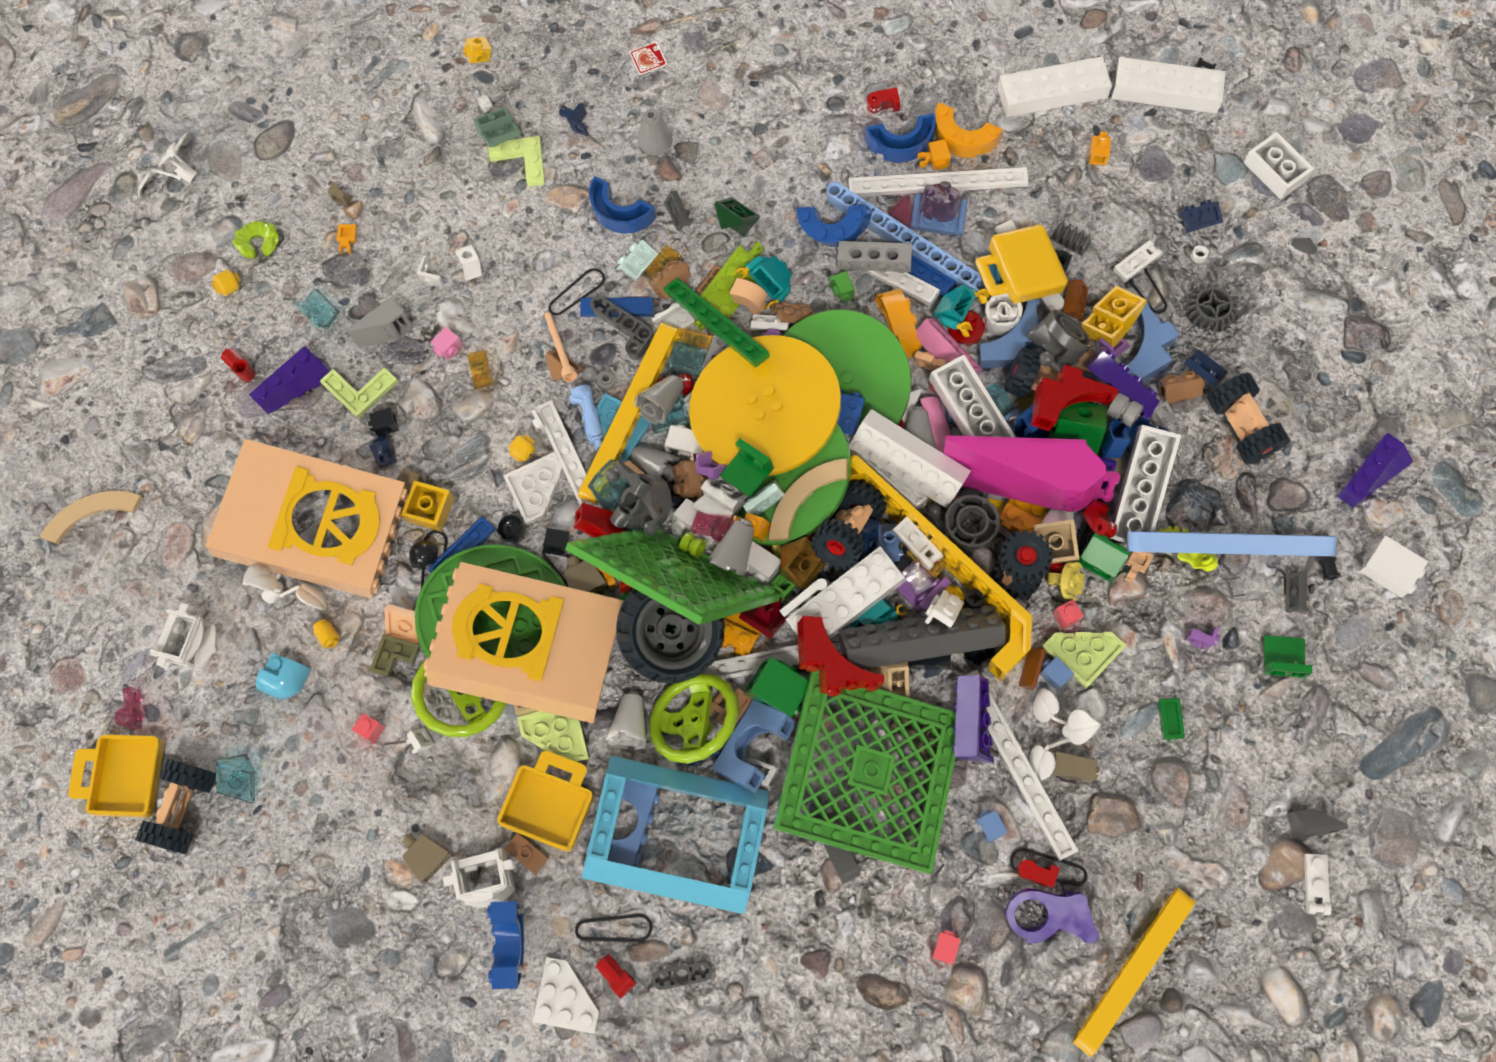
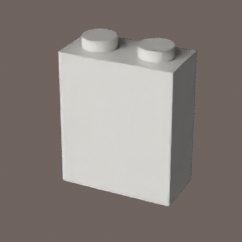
M1385 535L1377 542L1359 572L1402 598L1406 594H1412L1416 589L1417 584L1415 582L1418 578L1421 579L1427 571L1425 566L1428 561Z

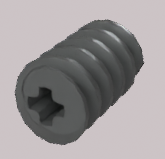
M1063 220L1055 228L1050 240L1056 236V243L1062 240L1061 245L1065 246L1068 244L1069 250L1075 246L1074 252L1078 253L1081 250V256H1083L1091 243V234L1089 233L1085 237V230L1077 233V226L1071 230L1072 224L1070 223L1065 227V220Z

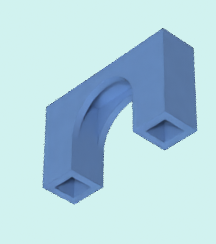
M753 700L715 761L712 769L722 777L756 793L765 775L756 767L746 763L745 752L749 743L763 733H771L787 741L797 723L787 714Z
M625 781L621 800L632 804L636 808L638 824L630 836L620 840L612 839L607 861L634 867L640 865L643 855L640 851L642 845H646L649 833H646L648 825L653 824L655 813L652 812L654 806H658L661 798L657 787Z

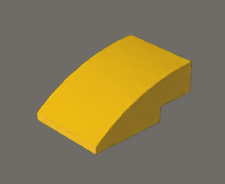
M1115 286L1093 307V313L1082 323V328L1091 339L1098 342L1102 338L1114 348L1137 320L1147 300Z

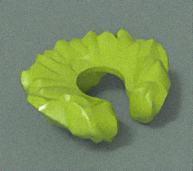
M252 221V223L244 224L243 228L241 227L235 231V239L232 242L235 248L241 252L242 256L256 259L257 252L250 244L251 239L263 237L262 252L265 256H270L276 249L279 235L274 225L270 222Z

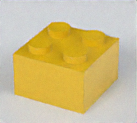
M414 481L401 516L407 523L442 532L455 497L450 490Z

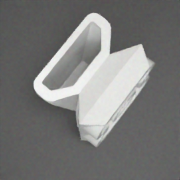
M719 476V478L708 479L701 486L704 495L692 507L729 525L733 516L738 515L748 496Z

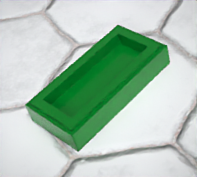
M1180 698L1159 699L1163 740L1184 739L1185 733Z

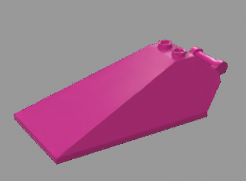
M946 435L943 454L971 470L961 487L1055 510L1074 512L1088 507L1094 500L1097 501V498H1102L1105 502L1112 501L1114 488L1120 481V474L1114 471H1106V465L1086 444V440ZM1103 481H1108L1106 489H1101Z

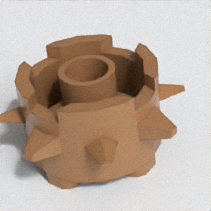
M691 453L690 461H680L678 465L673 466L672 473L675 476L673 493L683 499H691L695 503L696 499L704 495L701 486L710 478L707 475L697 474L696 460L694 454Z

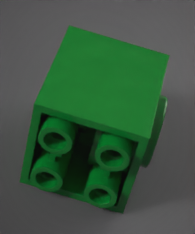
M1080 402L1064 408L1059 413L1057 422L1050 429L1047 439L1086 440V444L1097 455L1106 431L1107 406Z
M769 657L763 660L743 694L792 718L801 709L799 704L805 698L809 680L802 677L789 664Z

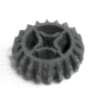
M1211 283L1207 286L1202 285L1190 294L1189 300L1186 303V313H1189V319H1194L1193 325L1199 324V329L1205 327L1206 332L1210 328L1213 332L1217 331V329L1222 331L1225 327H1229L1236 318L1235 316L1238 313V302H1235L1236 296H1230L1231 290L1225 291V286L1219 288L1218 283L1214 287ZM1203 298H1206V299H1207V300L1204 301L1203 303H1200V304L1198 303L1199 300H1201V299H1203ZM1221 312H1226L1224 316L1218 317V314H1221Z

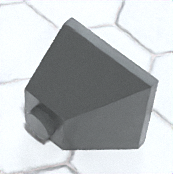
M1306 806L1295 807L1293 812L1287 814L1293 839L1331 834L1348 829V824L1316 809H1307Z

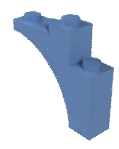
M1148 302L1137 318L1141 336L1139 351L1136 357L1127 365L1130 369L1128 373L1132 377L1136 374L1144 382L1168 368L1172 360L1168 351L1164 349L1174 344L1179 336L1177 328L1171 325L1169 321L1161 323L1158 315L1154 314L1150 309Z
M1039 299L1025 301V310L1021 320L1008 334L992 342L979 345L978 359L981 368L1011 367L1015 357L1023 347L1028 349H1045L1043 345L1038 347L1026 337L1027 333L1037 323L1041 322L1040 314H1037Z

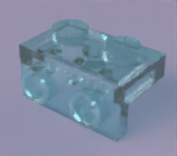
M314 288L304 302L297 301L295 303L300 309L299 312L311 320L310 323L316 328L328 329L340 313L318 289Z
M675 341L673 352L667 361L666 368L699 377L708 350Z

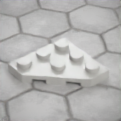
M555 452L503 475L526 525L545 517L563 472Z
M546 957L533 1022L596 1034L600 1011L593 1003L580 979L576 976L570 963L565 960Z

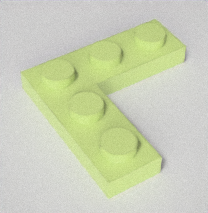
M540 136L508 140L500 143L498 146L488 147L491 162L524 157L528 187L545 185Z
M385 367L358 392L334 369L320 380V383L357 419L399 382Z

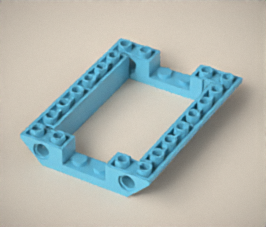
M610 756L582 879L744 914L755 873L767 813L769 791L757 789L756 793H753L735 783ZM625 781L737 806H746L741 822L742 829L735 863L729 880L731 881L730 888L607 861Z

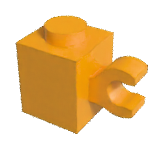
M1100 132L1098 136L1092 137L1089 149V164L1107 165L1111 145V137H1107L1108 132Z
M946 139L929 142L927 152L917 154V159H924V161L919 163L921 168L926 167L929 162L932 170H943L950 166L951 156Z
M746 513L744 519L751 521V526L754 527L753 539L765 542L771 523L763 517ZM734 515L731 523H734L736 520L740 521L741 517Z

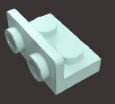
M643 239L639 243L635 241L630 246L629 250L631 252L627 256L624 254L618 260L620 265L616 268L618 271H624L633 281L638 279L658 255Z
M774 480L747 499L743 507L747 513L758 516L782 499L785 493L778 482Z

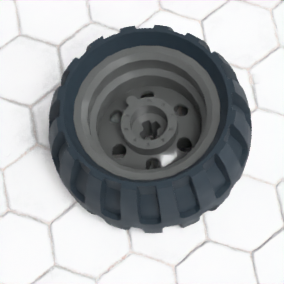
M633 589L624 600L618 614L616 623L617 641L625 660L639 674L656 682L680 683L699 676L714 663L724 642L725 621L724 618L699 625L682 615H678L674 610L640 591ZM662 607L664 609L663 615L657 614L658 608ZM667 624L674 626L672 627V632L665 631ZM649 625L654 626V631L651 633L647 632V626ZM688 625H693L694 629L692 632L687 631ZM659 642L664 644V648L661 650L656 647ZM682 642L684 647L680 650L677 649V644Z

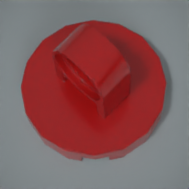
M969 310L963 322H969L973 331L967 330L970 335L969 337H964L960 329L954 330L948 327V333L958 343L966 344V346L978 343L985 331V323L982 317L976 312Z

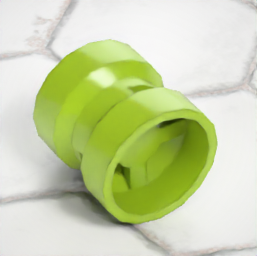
M687 532L682 537L679 548L685 552L689 551L692 556L699 558L703 554L707 542L702 538H696L691 532Z

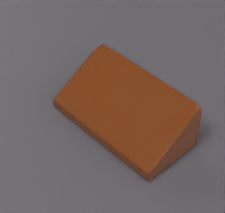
M1082 279L1069 281L1063 307L1065 314L1079 321L1083 319L1089 288Z
M1044 648L1030 649L1019 681L1020 687L1029 690L1035 689L1046 653Z

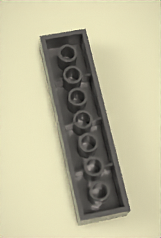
M984 605L980 608L961 610L951 628L935 617L932 618L929 624L925 623L927 615L918 618H905L904 620L894 622L886 621L875 625L867 624L863 627H848L844 630H839L840 652L844 658L855 666L866 669L1006 645L1005 623L994 606Z

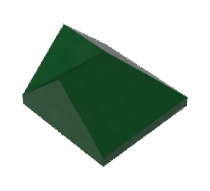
M733 197L716 201L714 204L721 229L730 227L743 237L760 218L758 214Z

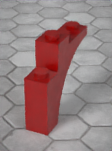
M1064 365L1057 374L1056 381L1044 377L1036 387L1031 425L1050 431L1057 422L1059 413L1064 408L1080 402H1098L1110 405L1118 395V388L1082 377L1083 370Z
M582 503L575 512L574 528L594 538L601 535H611L612 533H622L627 529V527L618 528L611 523L610 517L614 513L613 511ZM620 581V592L628 593L632 587Z
M802 616L798 621L799 669H806L809 672L819 670L820 693H825L828 696H838L845 688L848 690L865 688L867 691H875L884 683L883 674H876L861 669L849 662L837 651L825 631L822 617Z

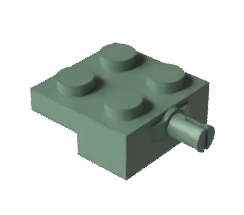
M505 107L490 113L486 112L483 116L473 119L476 132L489 148L498 146L505 141L513 140L521 135L520 129L513 122L511 114Z

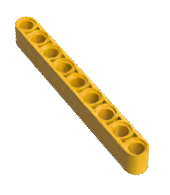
M1179 888L1173 891L1076 1034L1072 1042L1090 1057L1096 1053L1194 907L1196 900Z

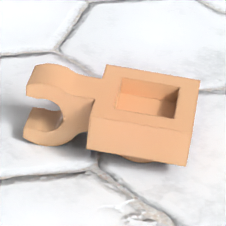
M1132 552L1126 563L1131 568L1124 580L1132 583L1138 571L1144 574L1154 555L1149 552Z

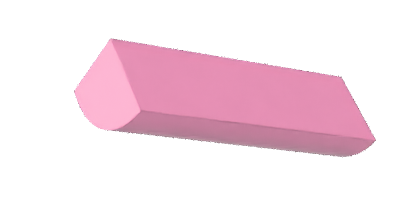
M935 318L925 319L916 330L917 338L919 337L921 345L935 359H942L949 363L965 355L977 375L983 370Z
M938 397L920 399L919 407H923L924 410L928 411L936 448L943 453L946 435H953L941 400Z

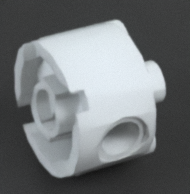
M1008 293L992 296L986 303L983 314V321L987 332L991 335L999 336L1008 334L1021 319L1023 309L1021 303H1013Z

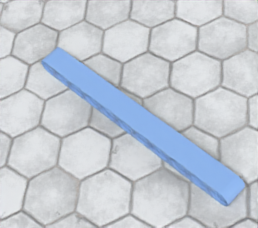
M832 182L827 186L828 202L845 214L848 213L849 206L867 205L872 210L871 220L867 228L889 243H912L913 255L955 280L957 287L965 284L968 288L975 289L976 292L979 291L977 287H984L986 289L981 275L840 183ZM904 239H909V240H911V241L905 242V241H903V240H904ZM923 248L925 251H918V249ZM933 258H939L940 260L934 261ZM954 267L955 270L950 271L947 268ZM968 277L970 280H963L962 278Z
M1128 531L1127 551L1336 556L1337 536L1154 531Z

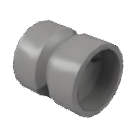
M1119 393L1111 403L1107 415L1114 419L1120 418L1121 423L1131 428L1140 416L1144 406L1136 401L1130 402L1129 397Z

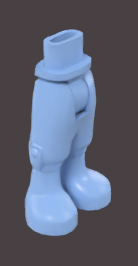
M589 385L577 386L570 390L569 400L571 404L581 405L585 434L590 444L594 445L596 452H598L604 436L598 419V410L593 403V392Z

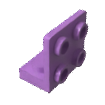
M916 558L902 572L907 581L896 590L920 612L926 610L935 595H940L951 581L947 577H935Z

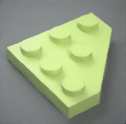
M1055 632L1041 648H1044L1053 660L1056 657L1059 658L1074 673L1072 677L1084 688H1087L1127 645L1112 632Z
M542 711L517 717L520 733L524 739L545 751L555 753L578 763L590 760L580 720Z

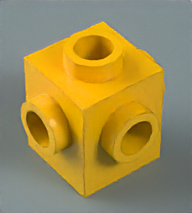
M486 36L466 38L463 53L469 62H489L492 48Z

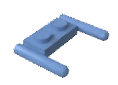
M920 193L915 194L910 222L911 230L918 229V231L963 236L968 205L966 199L961 200L959 216L957 218V216L921 211L919 213L922 195Z

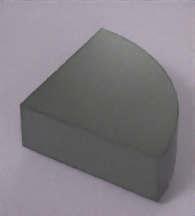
M1311 238L1293 239L1291 243L1294 248L1308 254H1316L1317 247Z

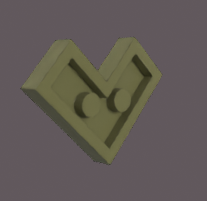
M383 634L369 671L390 678L396 659L415 664L421 647L419 644Z

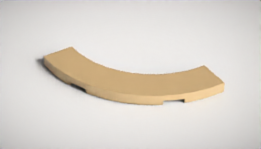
M847 459L834 460L819 465L805 473L791 485L774 512L769 532L770 541L790 540V532L795 514L800 505L813 494L812 492L821 486L841 480H848Z
M105 491L83 497L60 511L48 523L39 537L59 545L64 536L79 520L104 510L126 511L134 514L143 497L125 491Z

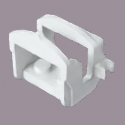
M181 603L176 611L167 609L166 613L169 614V617L155 650L150 649V655L158 659L156 665L168 669L170 663L199 671L207 664L212 655L217 653L216 626L204 621L199 616L192 615L193 607L189 606V604ZM184 622L192 624L179 657L171 655L176 648L177 638L183 631Z
M502 848L461 860L450 861L452 867L451 875L443 877L444 886L453 885L456 898L464 901L466 905L485 908L490 905V902L505 901L515 892L511 870L515 869L514 860H508L507 852ZM485 865V867L498 865L501 884L468 892L465 873L477 871V867Z

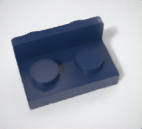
M1211 199L1200 202L1198 207H1194V204L1183 207L1184 211L1178 212V216H1183L1186 233L1223 223L1219 202H1211Z
M1197 350L1184 363L1214 387L1228 373L1226 369L1201 350Z
M868 518L860 532L863 535L862 540H865V547L858 562L878 548L879 522L874 519Z

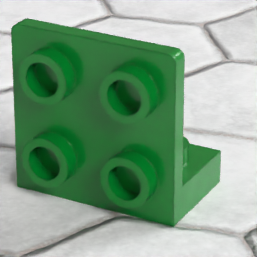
M739 438L735 443L738 454L720 476L743 494L751 497L772 472L774 466L769 457Z
M1270 635L1263 637L1264 675L1306 678L1312 674V665H1306L1304 638Z

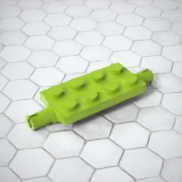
M755 242L749 252L739 245L700 295V297L728 319L740 305L734 303L730 295L736 279L743 276L742 273L735 275V272L738 268H745L746 264L760 256L765 250L763 245L760 247V242ZM748 272L744 280L756 284L757 282L749 275L750 272ZM698 320L694 322L695 327L699 326L697 329L704 330L705 326Z

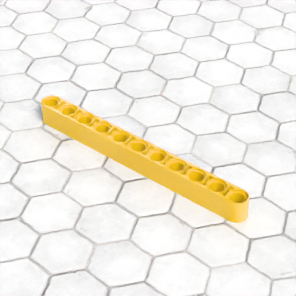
M663 322L659 325L579 489L578 498L595 505L599 503L609 482L605 477L606 470L614 467L617 461L620 460L641 416L639 414L641 410L639 407H635L634 400L638 394L657 383L679 337V328Z

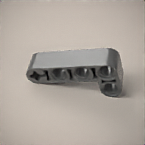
M593 297L590 301L593 313L630 337L625 345V350L631 360H639L649 348L654 337L651 328L604 297ZM613 313L619 314L615 319L610 318ZM627 323H634L632 328H625ZM643 332L649 333L646 338H641L640 335ZM633 347L639 348L636 353L630 352V349Z
M827 799L820 801L821 806L829 803ZM815 804L808 807L809 814L817 810ZM831 806L824 809L829 820L834 817ZM820 813L812 816L813 818L823 820ZM823 844L842 884L861 875L850 851Z

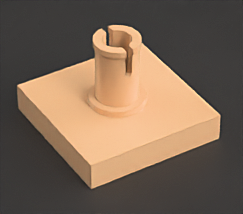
M387 604L385 607L386 635L419 644L415 629L414 606L405 609Z

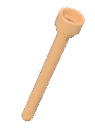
M546 312L544 316L563 366L561 375L565 382H572L577 378V372L569 364L552 314Z

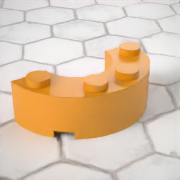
M938 102L935 111L936 123L934 133L937 141L946 139L951 154L963 158H976V155H985L991 152L999 144L1003 131L1002 128L986 123L978 130H964L957 126L954 121V108Z
M900 289L876 294V304L880 314H884L889 330L902 345L907 358L914 357L921 348V342L919 337L917 338L914 325L917 324L915 314H911L909 298H905Z

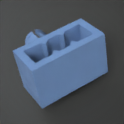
M896 524L879 525L878 547L881 546L896 566L903 558V549L899 548L898 541L901 540L891 531Z

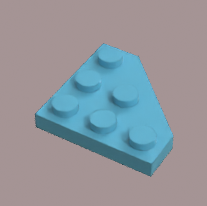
M604 393L596 407L604 438L622 401ZM640 416L620 458L624 463L631 459V451L639 445L651 425L642 416Z

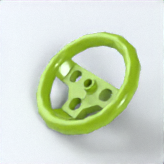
M425 661L420 665L412 681L411 701L417 717L430 730L446 737H469L485 731L500 718L507 703L495 701L491 710L486 713L481 706L482 697L465 693L459 695L461 692L446 689L467 724L449 725L436 719L427 709L423 697L424 683L427 680V677H424ZM469 706H475L477 711L474 714H468L466 709Z
M702 673L687 681L671 684L655 702L649 718V737L656 751L669 761L686 764L708 758L721 749L733 734L739 716L738 697L730 683L716 674ZM710 686L722 693L726 701V717L722 728L716 736L706 743L707 736L713 729V723L710 720L713 698ZM686 688H690V703L684 709L677 713L665 711L676 695ZM704 700L703 705L700 706V707H697L698 703H699L700 701ZM683 720L682 725L677 727V723ZM661 731L671 735L680 734L684 738L683 749L676 750L668 745ZM695 737H699L698 741L692 744V740Z

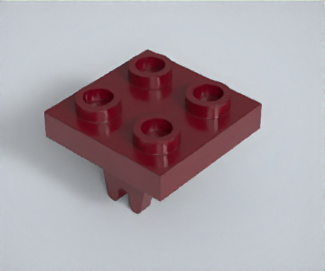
M780 597L777 602L741 612L738 618L772 639L787 622L786 618L788 617H784L780 612L783 608L781 607L782 598Z

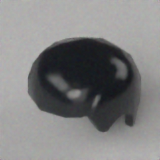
M510 514L504 516L499 521L496 531L502 541L515 543L524 537L526 526L521 517Z
M424 540L417 541L409 551L411 565L417 569H427L426 565L435 563L438 548L435 543Z
M988 648L964 652V661L974 669L987 668L991 659L995 656V649Z

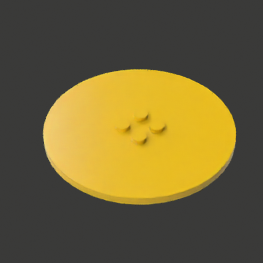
M765 335L752 338L765 348L770 355L767 360L756 368L731 347L723 350L709 362L694 385L689 405L691 428L698 444L704 452L712 451V460L715 463L728 466L738 454L735 443L741 438L770 458L774 469L768 476H772L801 466L813 458L826 445L840 417L841 390L834 369L817 349L795 338Z

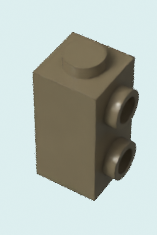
M1062 752L1054 754L1056 764L1051 775L1090 784L1095 779H1098L1100 767H1097L1098 760Z

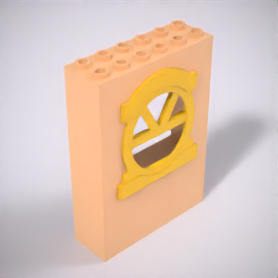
M244 439L206 548L213 557L247 566L255 563L263 564L273 573L373 599L374 594H378L380 588L379 577L385 573V559L389 558L391 554V540L395 541L397 535L396 525L402 520L401 511L408 498V489L405 487V482ZM331 490L313 545L301 539L293 527L292 515L295 506L301 498L311 492ZM340 493L347 496L355 504L354 507L334 511ZM359 514V528L351 539L331 521ZM327 530H329L342 543V545L332 548H322V544L324 542Z
M460 562L459 568H455L453 573V586L450 585L448 588V603H444L442 607V621H438L436 626V640L432 639L431 656L430 658L427 657L424 663V677H427L428 685L594 723L616 637L617 618L624 600ZM499 601H510L511 604L506 620L490 604ZM523 604L530 608L539 618L542 626L541 639L537 646L529 653L516 658H503L518 606ZM483 610L503 629L474 635L473 622L476 615ZM501 637L496 655L489 654L478 644Z

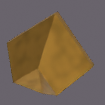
M807 537L781 547L780 575L802 591L808 588L826 564V562H821V557L817 558L815 556L817 552H813V546Z

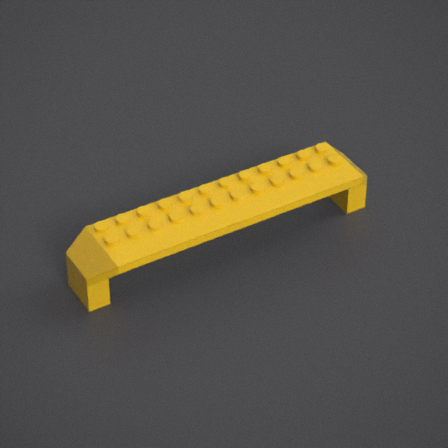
M858 455L851 456L849 482L852 481L854 484L855 481H859L862 484L864 481L867 482L868 486L874 485L873 489H879L881 491L879 495H884V501L887 502L885 513L897 524L907 516L942 553L943 558L938 562H943V565L945 564L944 568L969 591L973 589L981 591L984 595V605L994 606L1005 623L1006 645L991 659L986 669L1002 682L1021 663L1031 649L1032 615Z

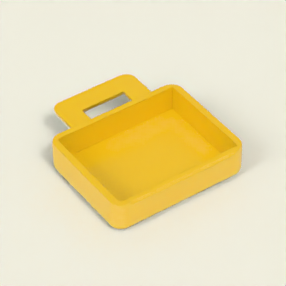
M1034 225L993 235L989 243L991 254L978 257L975 260L988 294L996 296L1008 293L1013 303H1021L1062 293L1068 283L1059 258L1043 225ZM996 264L1003 281L1002 284L996 285L988 265Z
M101 735L97 740L96 749H78L75 752L68 796L72 799H87L86 811L91 815L151 817L155 809L165 746L164 741L155 736ZM86 761H94L90 786L81 787Z
M549 751L541 752L535 768L523 765L517 770L498 815V824L557 849L571 852L576 846L594 801V794L589 789L581 787L587 772L586 766ZM548 765L573 773L570 782L547 774Z

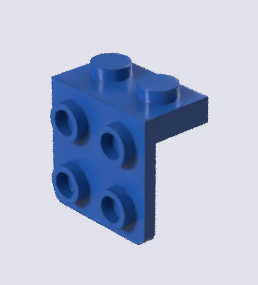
M841 390V411L838 424L844 434L855 435L866 399L862 398L860 393L851 392V395L843 394L844 390Z

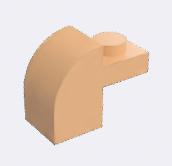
M737 278L730 291L734 303L747 306L752 316L754 314L760 315L761 311L765 308L767 293L757 284Z

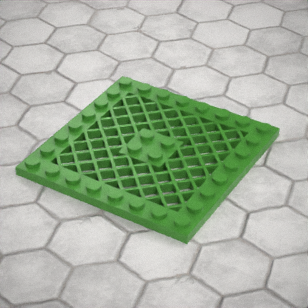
M659 527L658 532L652 536L647 535L644 529H634L629 532L623 531L622 533L601 535L595 538L577 539V541L567 542L565 548L566 551L699 625L777 602L781 596L780 593L775 591L774 587L761 584L753 576L738 575L735 573L736 570L728 571L711 563L708 560L711 555L709 552L704 551L699 558H696L689 551L681 550L679 548L680 537L664 532L665 530L662 527Z
M819 670L811 672L773 829L922 873L932 874L956 758L953 752L956 713L879 688L875 691H867L865 688L855 690L845 688L841 694L830 696L833 698L826 701L828 695L820 693ZM835 700L840 711L833 714L828 704ZM841 700L850 702L852 704L845 707ZM854 706L859 716L852 720L847 709ZM861 706L870 708V710L864 713ZM825 709L829 717L822 720L823 712ZM871 712L874 713L879 721L874 725H871L866 717ZM880 712L889 714V716L883 719ZM843 713L848 723L840 727L835 716ZM890 718L894 720L897 726L892 731H890L885 722ZM899 718L906 719L909 721L902 724ZM859 719H862L867 728L862 732H859L854 723ZM828 720H831L836 729L831 733H828L823 725ZM911 723L916 733L909 737L904 727ZM917 723L927 727L921 730ZM850 725L855 736L847 739L842 729ZM878 725H881L886 733L880 738L873 729ZM820 729L824 737L817 740ZM928 729H930L935 738L929 743L923 734ZM898 730L905 739L899 744L892 735ZM869 731L874 741L867 745L862 735ZM838 732L843 743L835 746L830 736ZM917 736L924 745L919 749H916L912 742V739ZM888 737L893 746L887 751L881 743V740ZM857 738L860 745H855L853 749L850 742ZM826 739L831 750L823 753L818 743ZM936 742L935 751H933L930 745ZM905 743L908 744L912 751L907 756L904 755L900 748ZM876 744L880 751L871 749L870 747ZM844 745L850 753V756L845 759L842 758L838 751ZM816 749L819 757L812 760L814 750ZM924 749L927 750L931 757L925 762L919 754ZM893 750L897 752L900 760L895 763V756L888 754ZM832 752L839 761L833 766L830 765L826 758ZM912 756L919 763V766L912 769L907 760ZM852 758L849 769L845 762ZM820 759L827 768L821 773L818 772L814 765ZM932 762L931 770L929 771L926 765ZM900 763H903L908 771L902 776L895 767ZM841 765L846 774L838 779L833 770ZM811 769L814 774V777L808 780L809 771ZM919 769H922L927 777L921 782L915 774ZM829 772L834 781L826 786L821 777ZM893 773L896 780L890 783L891 775ZM910 775L915 785L908 789L903 779ZM846 778V786L853 787L847 792L841 784V781L845 780ZM817 779L822 789L814 794L809 783ZM897 782L903 790V793L896 796L891 787ZM928 782L927 789L925 791L922 785ZM836 785L841 795L834 799L828 789ZM805 788H806V790H807L808 794L810 795V797H808V798H806L805 800H803V796H804V792H805ZM916 788L923 797L918 801H915L910 793ZM861 790L867 791V792H870V793H873V794H871V795H869L868 797L865 798V796H864V794L862 793ZM856 791L861 801L853 805L848 795ZM824 792L829 803L821 806L816 796ZM889 793L892 799L884 803L881 796L885 797ZM906 795L911 805L904 809L899 799ZM875 796L880 807L872 810L868 800ZM842 798H844L849 807L843 812L840 811L836 804ZM812 799L817 810L809 814L804 803ZM924 801L923 808H922V812H921V810H920L918 804H920V803H922V802ZM893 802L899 810L894 816L891 815L887 808ZM861 804L864 805L868 812L862 818L856 810V807ZM831 805L837 815L829 820L824 809ZM913 808L919 818L911 822L906 812ZM883 810L887 820L880 824L875 813ZM851 811L856 821L848 825L843 815ZM820 813L823 820L813 818L812 816ZM899 816H902L907 824L899 829L894 820ZM871 817L876 827L868 831L863 821ZM839 818L843 826L831 822ZM920 821V823H919V828H918V832H917L916 829H915V827H914V824H916V823H918V822ZM890 822L895 832L887 836L883 826ZM859 824L863 832L851 828ZM909 828L914 838L907 842L902 832ZM878 830L882 837L871 835V833ZM895 836H898L901 843L892 841L890 839L894 838ZM915 842V847L909 846Z

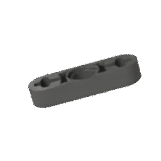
M706 962L663 969L654 973L652 983L655 988L665 990L706 982L712 977L713 969ZM700 966L709 969L706 978H702V975H695L696 980L692 981L690 967H694V971L701 970ZM684 969L688 972L689 977L687 981L679 982L677 980L679 970ZM673 971L674 985H671L672 980L665 981L664 986L656 982V979L660 977L659 974H663V977L671 976L669 972Z

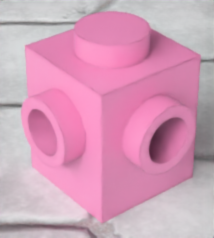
M447 327L431 341L434 347L433 352L441 358L443 356L447 360L455 356L463 346L459 337Z

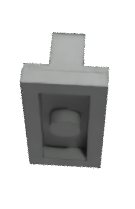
M671 191L664 204L676 230L680 231L683 226L691 225L694 218H688L691 212L684 209L678 192Z
M1299 571L1286 574V612L1298 611L1303 613L1310 611V608L1307 607V601H1310V598L1307 596V572Z

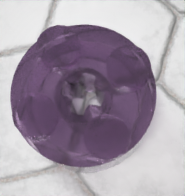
M946 181L940 184L926 185L921 211L923 216L932 220V217L938 218L937 222L953 220L958 212L960 192L952 187L950 182Z

